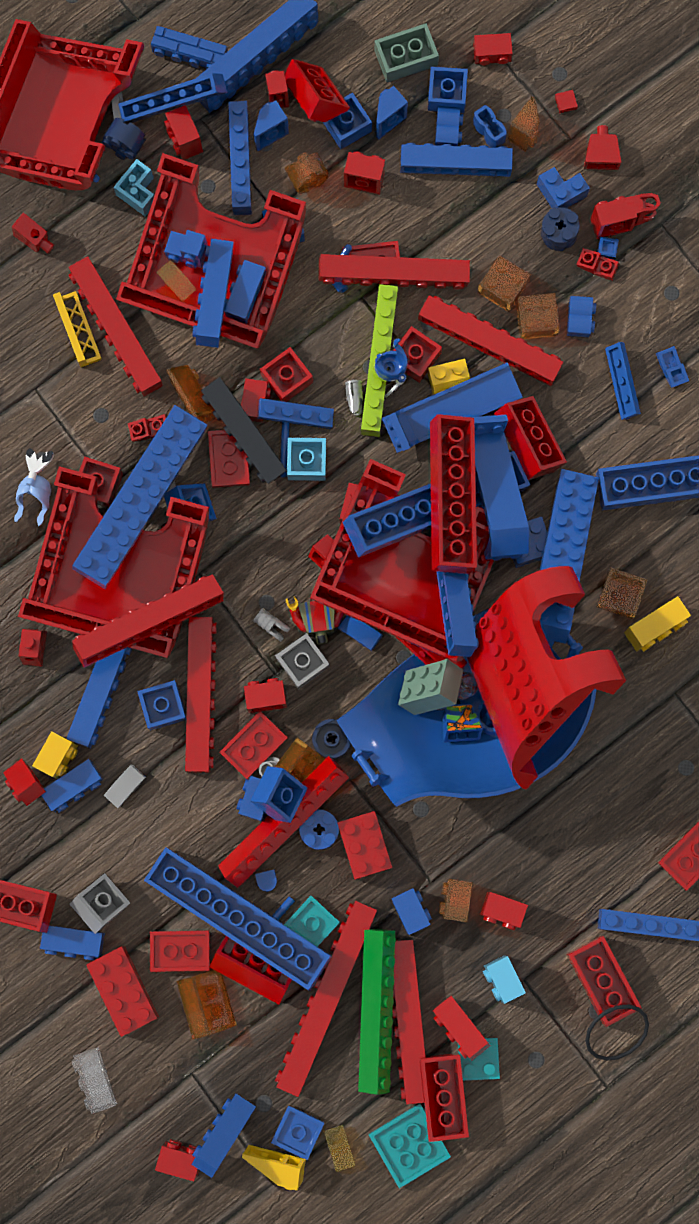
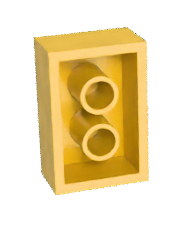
M677 596L630 626L624 634L636 652L640 649L644 652L656 643V639L660 642L672 633V629L677 631L688 623L687 619L691 615Z

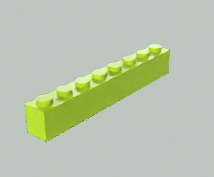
M379 284L361 435L380 437L387 381L378 377L374 366L377 354L391 351L398 286Z

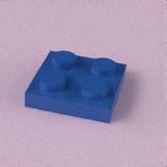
M288 1105L271 1143L308 1160L325 1122Z

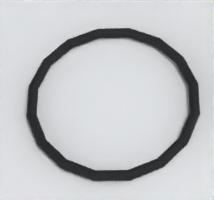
M630 1004L616 1005L603 1011L587 1029L585 1042L588 1051L595 1058L605 1061L618 1060L630 1055L641 1046L647 1036L649 1029L647 1014L640 1007ZM629 1008L638 1011L643 1016L645 1021L644 1033L638 1043L628 1051L617 1056L606 1057L597 1054L591 1049L589 1042L591 1031L596 1023L606 1014L618 1009Z

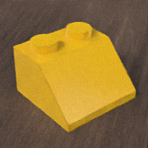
M465 359L428 367V378L433 395L470 379Z

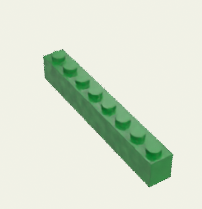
M364 930L358 1092L376 1095L390 1093L391 1038L396 943L395 931Z

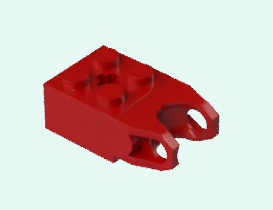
M646 193L630 197L620 196L614 201H601L597 203L591 216L596 239L632 231L634 226L652 220L657 214L656 209L661 205L659 196L653 193ZM653 198L656 201V205L646 203V200Z

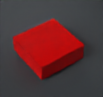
M573 90L555 94L559 113L578 108Z

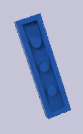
M618 342L605 348L621 420H627L641 413L625 343Z
M260 398L257 419L331 429L333 426L334 409Z

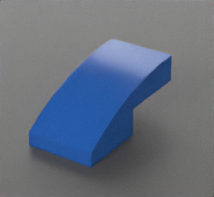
M675 346L656 353L659 364L671 388L689 381Z
M348 615L338 627L340 631L370 651L374 649L383 636L366 623Z

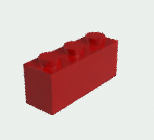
M452 996L433 1010L436 1014L434 1020L440 1027L443 1025L446 1027L448 1032L445 1034L452 1043L457 1041L460 1045L458 1051L465 1059L469 1057L473 1061L490 1047V1044Z

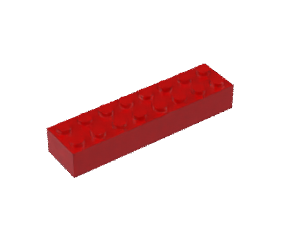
M437 414L430 421L432 571L470 574L477 568L474 418Z

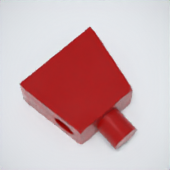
M600 125L597 127V134L590 135L584 169L619 170L621 156L617 135L608 134V126Z
M24 212L12 225L13 236L35 252H38L41 248L49 254L55 245L48 240V232Z
M22 629L19 658L23 665L42 667L47 630Z

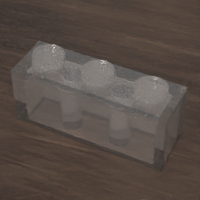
M99 1046L74 1055L72 1065L74 1071H78L80 1076L78 1084L80 1090L85 1092L86 1099H84L87 1111L90 1110L91 1114L117 1105Z

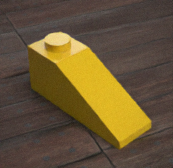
M248 1145L242 1154L243 1159L278 1186L284 1187L287 1190H298L303 1182L306 1159Z

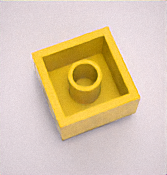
M51 731L32 766L59 779L67 773L69 768L67 765L70 759L74 760L76 757L78 745Z

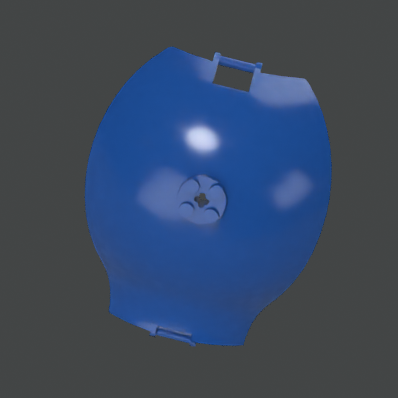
M490 608L473 616V621L476 622V625ZM569 634L566 642L570 646L567 658L579 655L583 649L582 645L577 643ZM547 640L553 655L559 660L560 657L552 649L555 641ZM415 654L386 676L359 704L337 719L339 726L356 750L352 754L354 761H358L369 777V783L373 787L380 785L396 807L412 799L424 796L482 798L508 793L521 788L513 777L479 688L471 696L476 689L477 683L469 663L463 669L457 698H460L461 704L473 705L483 726L480 740L444 742L442 718L445 707L414 715L398 705L406 671L425 665ZM596 689L586 697L531 758L538 775L535 781L557 767L578 743L590 720ZM370 758L381 774H376L367 759Z

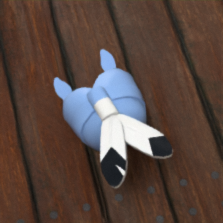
M31 448L27 450L26 461L30 473L18 486L16 502L19 508L14 517L15 522H18L23 515V495L27 493L35 496L42 503V510L37 517L38 526L43 523L44 515L49 508L51 486L46 478L37 475V473L42 471L52 461L54 457L53 451L46 452L37 460L35 452Z

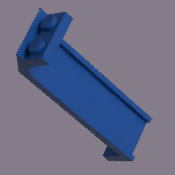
M506 362L387 415L382 420L398 453L429 439L430 421L437 414L479 417L504 406L506 403L523 397L509 364Z
M507 415L471 417L474 418L475 477L489 529V542L484 551L485 560H500L510 557L516 559L523 556V554H529V525L504 434L508 418Z

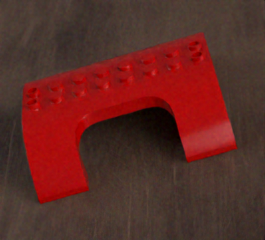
M15 19L0 57V172L21 180L66 190H85L91 187L105 151L104 144L94 142L111 100L130 86L144 51L143 42L126 39L123 49L41 34L32 22Z
M162 153L157 172L161 174L128 280L127 282H121L116 300L191 326H197L198 321H195L196 309L200 310L198 296L199 293H203V289H200L201 277L205 278L206 273H203V266L202 268H191L186 266V263H174L166 258L164 251L170 233L174 231L185 235L186 231L190 230L203 234L206 237L208 246H210L211 239L233 241V256L226 299L230 298L231 284L236 282L238 277L236 275L239 265H243L244 260L266 267V276L247 324L226 317L224 312L220 336L258 349L272 324L297 252L305 220L306 202L270 190L264 206L267 212L258 223L246 224L205 209L200 202L198 196L199 165Z
M370 459L342 522L349 515L395 498L406 474ZM478 506L476 507L477 568L468 574V588L471 589L470 601L474 609L494 562L492 559L485 560L484 551L489 542V529L484 509ZM341 523L310 599L456 662L458 656L448 655L437 572L432 571L431 537L418 533L358 557L343 523Z
M59 466L54 485L58 487L29 597L23 598L18 617L79 634H87L97 626H104L110 623L116 617L121 618L133 609H140L150 601H157L167 593H174L184 585L193 584L205 543L209 507L171 497L166 516L169 517L167 524L155 532L142 531L111 582L104 589L72 569L73 563L103 518L97 506V477ZM183 621L129 646V648L168 658L176 643Z
M570 566L551 567L534 572L509 587L477 623L475 634L479 641L478 648L475 649L471 657H467L513 777L522 789H527L538 777L531 758L594 689L614 695L626 682L623 672L611 650L590 651L559 660L552 653L541 628L540 618L542 613L555 602L574 608L585 595L573 567Z

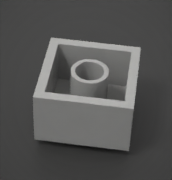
M307 633L275 655L277 661L298 689L330 667L328 661Z
M104 873L78 894L70 903V906L96 934L118 916L130 902Z

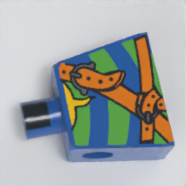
M457 698L456 705L445 707L442 718L444 742L480 740L483 726L473 705L461 704L460 698Z

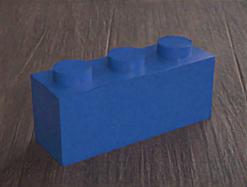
M244 260L243 265H239L236 275L238 277L236 282L231 284L229 291L231 295L229 299H226L224 312L226 317L247 324L266 276V267Z
M88 759L45 787L46 792L42 794V797L51 811H58L60 813L69 807L67 804L72 800L76 802L85 796L84 792L91 789L93 791L101 786L100 782L104 779L93 762Z
M49 925L47 933L42 932L40 949H44L45 954L57 955L58 951L65 952L64 956L76 958V954L84 955V959L96 960V957H101L105 933L97 932L95 934L93 931Z

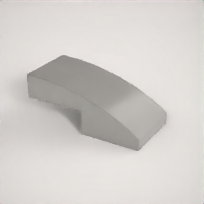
M131 764L104 796L119 808L131 793L139 787L146 776Z

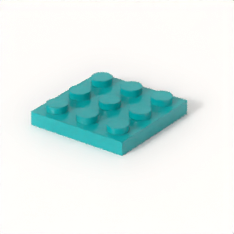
M420 1103L368 1134L399 1188L451 1157L442 1141H428L426 1112Z

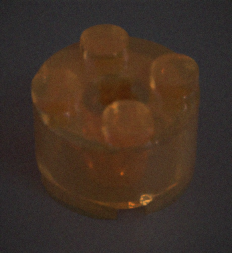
M317 152L310 155L302 153L297 157L298 160L285 167L288 177L299 194L309 192V187H319L329 178L328 170Z

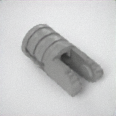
M350 380L345 382L347 402L350 412L354 416L359 417L363 413L362 381Z
M264 608L259 611L253 620L254 623H257L258 626H261L280 642L284 637L273 627L276 625L285 632L290 630L289 626L275 618Z

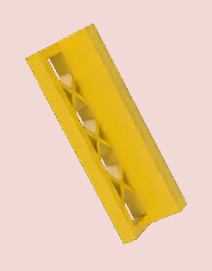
M76 291L61 296L60 292L53 294L80 367L102 360ZM75 298L76 304L74 309L66 307L64 301ZM75 314L83 319L80 326L72 324ZM81 331L89 335L86 343L78 340ZM88 347L95 351L96 356L86 360L84 353Z

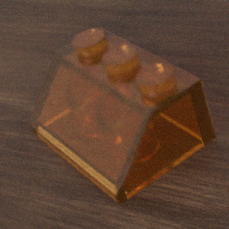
M183 365L166 370L170 382L189 414L204 423L216 418L213 414L215 410L211 404L207 405L201 397L204 395L201 390L205 386L198 383L197 379H199V376L194 368L191 370L188 365Z
M211 970L176 981L192 1039L205 1037L237 1026L221 973Z

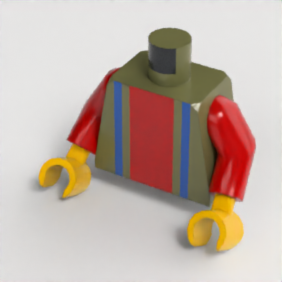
M294 596L295 602L289 604L288 599H286V604L290 609L295 625L302 632H307L308 636L315 635L317 645L327 644V633L334 632V628L339 626L344 614L316 601L298 603L297 598Z

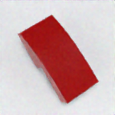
M583 248L576 265L594 275L613 281L619 261L602 257L599 252Z
M163 414L150 419L143 418L127 423L132 442L154 438L167 415Z

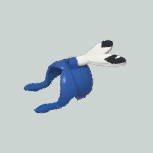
M399 338L393 342V347L396 351L379 353L375 359L374 367L378 377L389 382L396 381V385L385 395V398L393 394L406 380L404 373L407 369L408 358L404 349L399 345L401 341Z

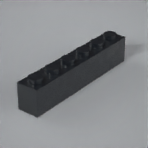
M217 378L201 390L204 394L201 396L207 405L211 404L215 409L213 414L218 421L223 420L226 425L223 428L229 436L233 435L237 440L235 445L240 452L245 451L248 456L245 459L252 468L254 466L259 471L257 476L262 483L267 482V484H271L287 472V469L222 378Z

